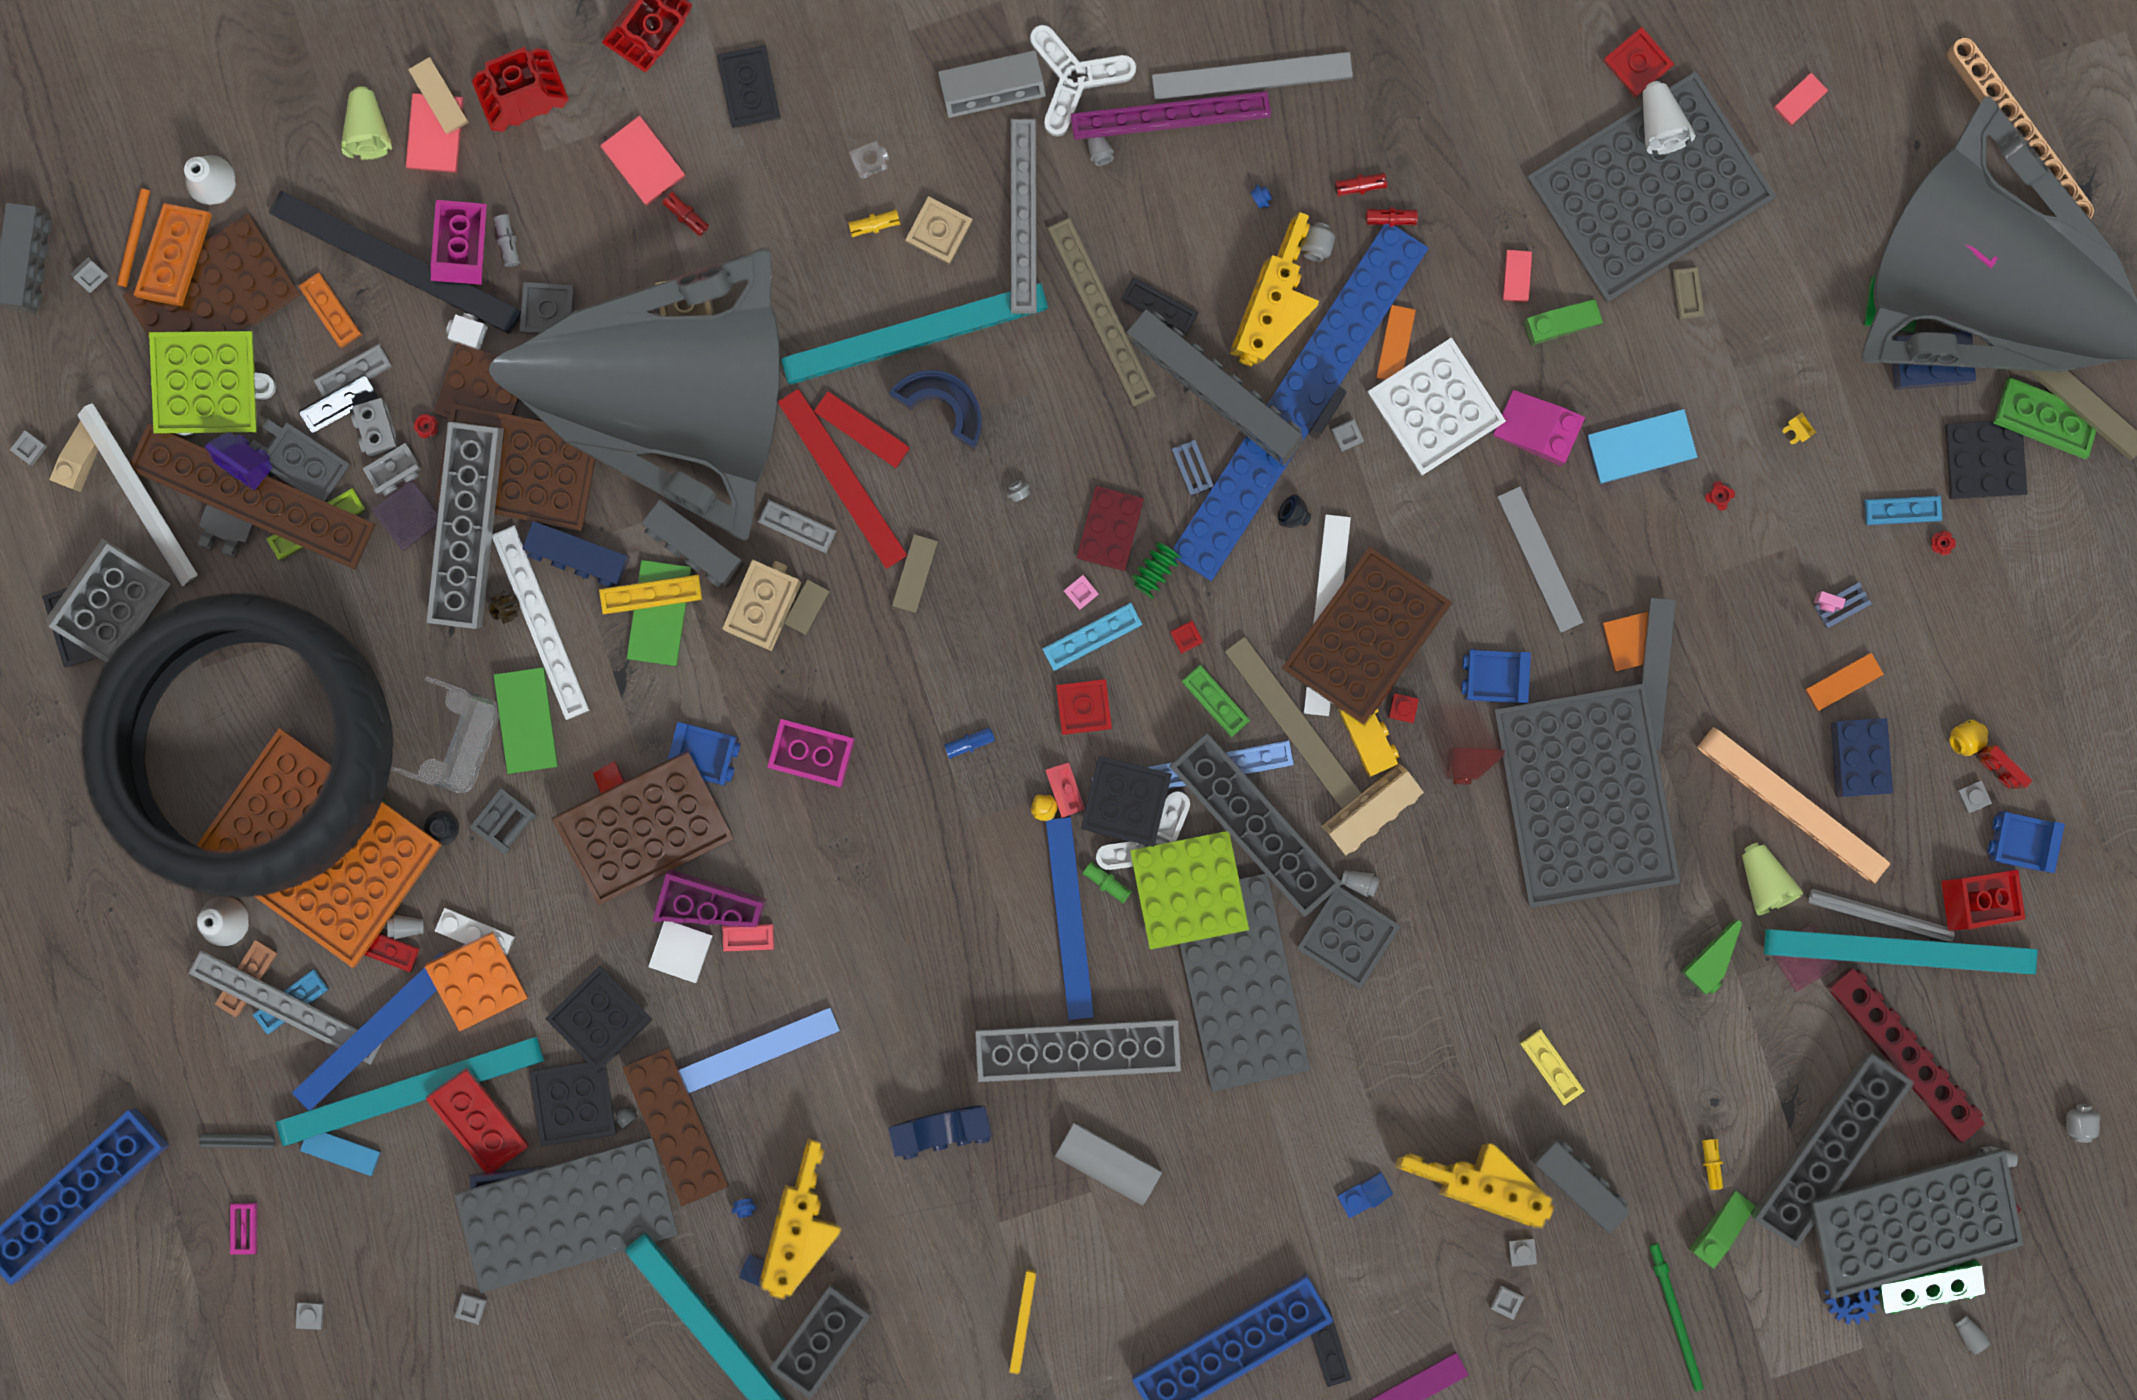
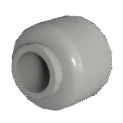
M1317 222L1314 226H1310L1306 237H1302L1300 244L1304 257L1317 262L1328 258L1332 253L1335 235L1329 230V226L1324 223Z
M2077 1104L2076 1108L2070 1109L2067 1112L2066 1133L2072 1137L2073 1141L2092 1142L2093 1138L2098 1137L2100 1133V1114L2092 1110L2091 1105Z

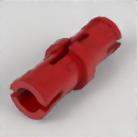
M1384 172L1365 177L1361 174L1357 175V178L1335 181V188L1346 187L1337 189V197L1353 193L1362 195L1365 194V191L1386 189L1387 181L1376 182L1385 180L1386 175Z
M671 192L668 195L669 199L666 197L662 204L678 217L677 220L681 224L685 223L698 237H701L704 234L703 230L706 232L710 225L694 213L692 206H687Z
M1395 207L1383 210L1367 209L1366 225L1389 224V227H1394L1395 225L1416 226L1417 209L1399 210L1395 209Z

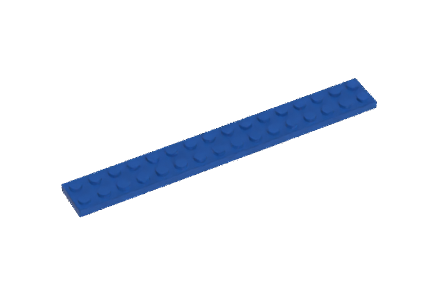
M1389 224L1383 226L1266 405L1267 407L1273 405L1282 413L1281 417L1287 423L1291 420L1301 428L1300 432L1302 433L1303 440L1429 249L1396 226L1389 227ZM1246 436L1172 549L1182 558L1176 557L1175 559L1211 582L1290 460L1285 466L1281 465Z

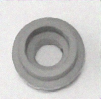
M1021 480L1015 481L1008 486L1009 490L1006 492V495L1013 502L1020 501L1030 494V485L1028 482H1022Z

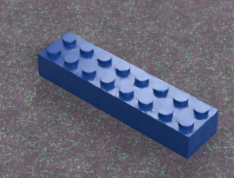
M137 1108L125 1112L0 1226V1274L9 1285L21 1281L169 1146Z
M1304 1274L1134 1374L1132 1381L1143 1400H1201L1333 1322V1319L1308 1276Z

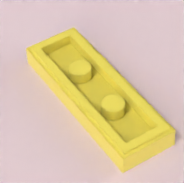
M1541 1029L1520 1042L1524 1051L1564 1106L1584 1092L1582 1086Z

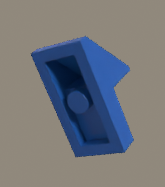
M1379 1172L1338 1194L1337 1197L1350 1219L1370 1207L1375 1208L1392 1196L1393 1193L1382 1172Z

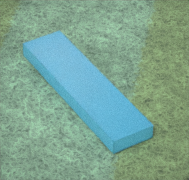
M1129 603L1042 648L1053 671L1143 624L1132 603Z

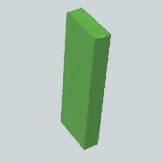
M1201 665L1181 681L1230 737L1234 736L1250 721Z

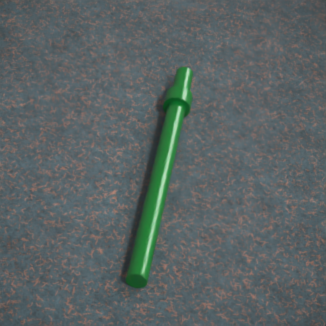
M1659 1243L1651 1244L1649 1248L1654 1261L1653 1269L1655 1276L1659 1277L1694 1391L1703 1390L1704 1386L1668 1275L1670 1272L1667 1261L1664 1262Z

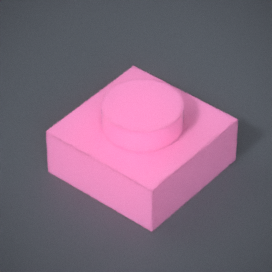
M1084 575L1064 590V593L1079 610L1099 595Z
M1821 591L1816 594L1814 603L1820 605L1819 609L1834 613L1835 610L1843 609L1846 599Z

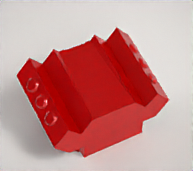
M630 0L621 15L614 21L612 28L605 34L601 43L646 73L657 58L661 57L680 30L693 4L687 0Z
M523 47L485 62V69L479 71L472 80L492 131L504 132L508 125L520 126L522 122L542 114L547 115L552 107L563 108L569 100L550 51L537 48L527 51Z

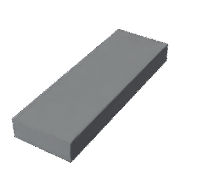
M378 344L314 379V382L321 395L325 396L362 374H365L369 380L393 366L382 346Z
M769 499L758 520V523L827 554L837 532Z

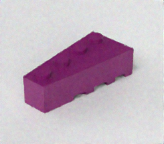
M670 870L666 873L652 922L666 921L756 927L761 921L767 899Z

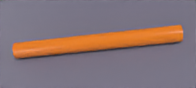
M140 189L117 281L118 286L127 288L150 191L146 189Z

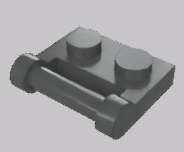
M500 788L470 828L501 853L507 855L511 850L509 848L527 824L530 821H534L537 815L506 790ZM519 811L522 814L519 820L502 841L497 839V834L513 814Z

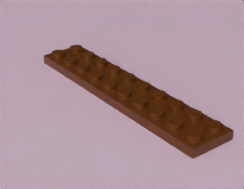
M147 424L130 461V465L137 474L356 570L376 524L268 476L263 479L254 491L216 465L205 448L171 433H154L153 425Z

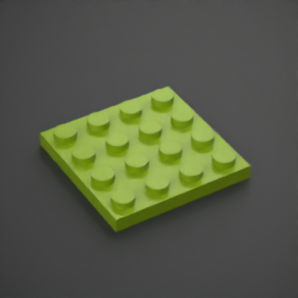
M253 331L149 332L154 433L257 432Z
M1228 831L1155 845L1154 847L1149 846L1130 850L1150 950L1249 930Z

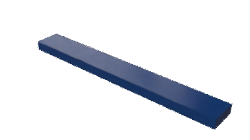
M1071 817L1046 821L1068 1018L1069 1020L1092 1018L1094 1015Z
M440 952L434 959L443 956V952ZM426 968L422 969L292 1092L309 1111L437 991Z

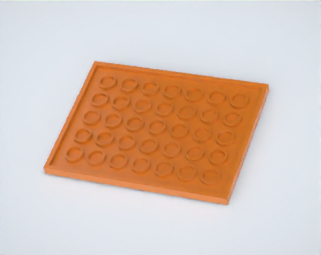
M279 728L196 846L205 851L231 852L260 845L285 832L308 811L324 786L331 764L285 730ZM382 801L368 829L351 850L335 865L321 875L301 885L276 893L254 897L350 967L355 968L442 843Z

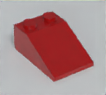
M2018 870L1941 880L1948 931L1973 929L2026 919Z

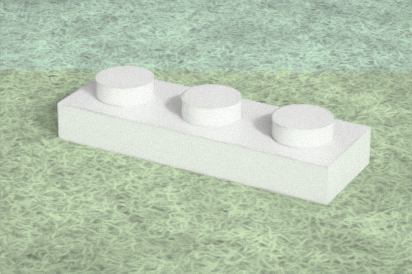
M444 908L435 932L464 944L494 931L506 955H508L515 939L513 935L448 908Z

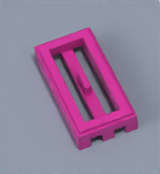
M257 1203L230 1204V1254H257ZM237 1209H241V1249H237ZM247 1209H250V1249H247Z

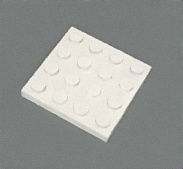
M1452 337L1367 392L1421 476L1506 422Z

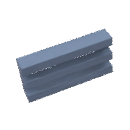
M1195 440L1172 449L1190 496L1214 486ZM1191 447L1207 483L1205 485H1202L1188 450ZM1181 451L1185 454L1197 484L1195 489L1192 487L1179 452Z
M1860 582L1835 596L1842 598L1856 590L1858 594L1845 601L1843 608L1859 599L1863 603L1831 621H1828L1827 617L1834 613H1824L1823 610L1819 609V604L1814 607L1826 629L1871 605L1865 591L1861 588Z

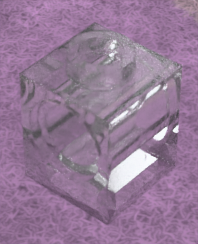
M877 141L849 152L860 180L887 169L886 161L890 160L885 147H879ZM868 154H875L878 157L877 161L872 165L864 162V158Z

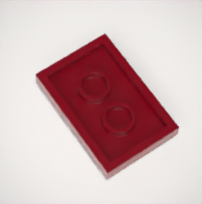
M1096 486L1077 559L1125 572L1144 498Z

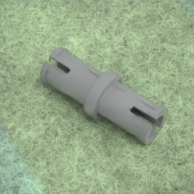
M509 215L496 216L493 218L498 235L496 241L497 245L501 247L504 266L512 267L519 265L520 260L515 245L517 238L513 235Z

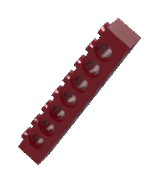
M1847 968L1829 983L1826 989L1888 1062L1914 1082L1911 1089L1957 1142L1964 1143L1986 1124L1981 1119L1983 1116L1982 1112L1974 1104L1970 1106L1964 1099L1967 1096L1958 1085L1953 1086L1948 1080L1950 1077L1949 1073L1941 1065L1937 1067L1931 1060L1934 1058L1932 1053L1925 1046L1921 1048L1917 1044L1915 1033L1909 1027L1904 1028L1900 1024L1899 1020L1901 1017L1893 1008L1890 1007L1888 1009L1883 1004L1884 997L1875 988L1871 989L1866 984L1868 979L1859 969L1855 971L1854 968ZM1859 988L1863 992V998L1856 1003L1853 1000L1852 994L1854 990ZM1877 1008L1879 1018L1872 1022L1869 1018V1012L1871 1009ZM1893 1027L1896 1036L1893 1040L1888 1041L1885 1036L1886 1030ZM1909 1046L1912 1050V1056L1910 1059L1904 1060L1902 1051L1905 1047ZM1926 1066L1929 1071L1928 1076L1921 1080L1918 1075L1919 1069ZM1942 1085L1945 1089V1094L1942 1098L1937 1099L1935 1090L1938 1086ZM1955 1105L1961 1107V1114L1957 1118H1953L1951 1110Z

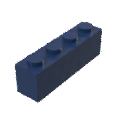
M534 521L531 524L522 548L528 552L527 557L540 562L542 558H546L552 561L551 566L564 571L566 566L575 569V575L586 579L589 578V575L599 578L597 583L610 588L613 584L620 585L630 559L621 553Z

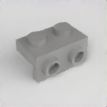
M404 443L364 467L363 471L375 488V493L379 495L383 493L384 496H387L398 489L396 486L403 480L408 483L419 476L418 471L422 467L408 444Z

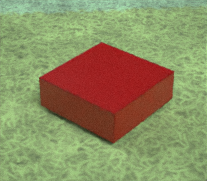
M1192 620L1170 631L1181 654L1204 643Z

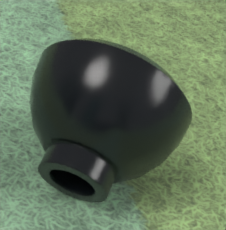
M1297 494L1286 498L1278 511V523L1285 528H1296L1300 525L1306 526L1311 519V513L1308 512L1305 501Z
M436 811L426 819L424 831L442 843L441 846L448 845L456 839L459 833V823L452 813Z

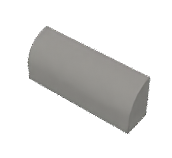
M1036 50L938 72L948 118L1046 97Z
M1073 1122L1054 1156L1141 1206L1144 1205L1162 1174L1160 1169L1076 1122Z

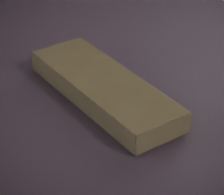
M913 535L892 607L917 613L938 541Z

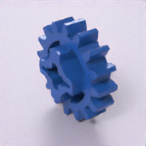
M1873 1288L1866 1289L1867 1301L1864 1297L1865 1290L1853 1293L1856 1296L1854 1301L1850 1300L1847 1295L1839 1297L1840 1301L1838 1304L1836 1298L1833 1299L1830 1296L1823 1301L1826 1304H1831L1827 1311L1831 1314L1836 1312L1835 1319L1840 1321L1844 1317V1323L1848 1325L1851 1319H1853L1854 1323L1858 1325L1860 1324L1861 1317L1866 1321L1869 1320L1868 1312L1876 1313L1873 1304H1880V1301L1875 1299L1874 1296L1880 1294V1291ZM1824 1289L1823 1292L1829 1295L1828 1289ZM1861 1308V1310L1858 1312L1848 1313L1851 1312L1852 1309Z

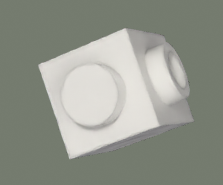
M464 313L462 317L455 314L454 320H450L447 325L446 334H449L447 338L451 342L480 350L488 327L483 323L477 322L478 318L473 315Z

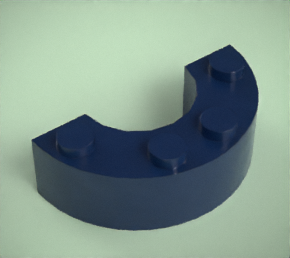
M937 370L919 371L903 378L889 392V396L910 410L918 403L929 399L945 402L953 409L956 416V425L952 433L953 437L973 450L977 447L982 432V416L979 403L972 390L958 377Z
M986 1105L940 1112L888 1127L894 1156H903L904 1160L918 1157V1152L933 1148V1151L947 1149V1144L957 1142V1146L970 1144L974 1140L976 1144H982L991 1141L990 1137L993 1136Z

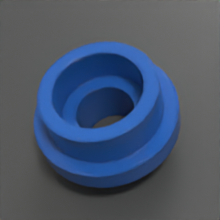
M1259 184L1255 185V189L1251 191V194L1260 209L1264 206L1269 207V201L1272 199V196L1267 187L1261 188Z
M743 1199L733 1202L734 1208L731 1209L732 1214H737L738 1218L752 1216V1211L757 1210V1206L754 1205L753 1199Z

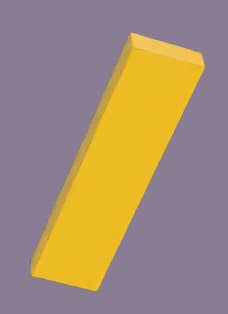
M699 575L599 589L603 615L703 600Z
M1026 1269L1010 1373H1020L1036 1278L1035 1270Z

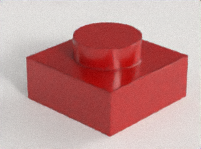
M1394 693L1388 718L1413 724L1419 699Z

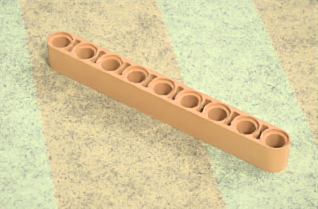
M1968 38L1957 40L1948 50L1949 61L1978 101L1981 102L1985 96H1989L1986 92L1987 87H1992L1995 90L1996 96L1992 97L1994 101L1999 105L2000 109L2001 107L2009 109L2010 117L2008 119L2015 127H2020L2024 130L2025 140L2031 147L2039 150V157L2054 171L2055 177L2068 190L2069 194L2089 219H2091L2094 213L2091 202L1976 44ZM1957 47H1963L1967 52V56H1960L1957 52ZM1972 67L1980 69L1981 77H1977L1972 73Z
M1712 727L1697 746L1703 754L1869 882L1876 884L1889 867L1890 863L1718 729Z

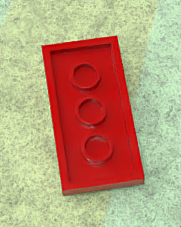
M465 1068L426 1096L425 1100L485 1173L494 1172L528 1148L529 1143L468 1068Z

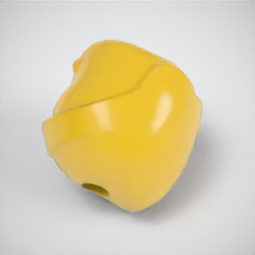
M1036 795L1031 805L1033 817L1040 821L1052 820L1058 808L1056 799L1051 795Z

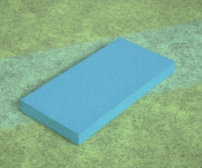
M1684 409L1587 435L1600 484L1697 458Z

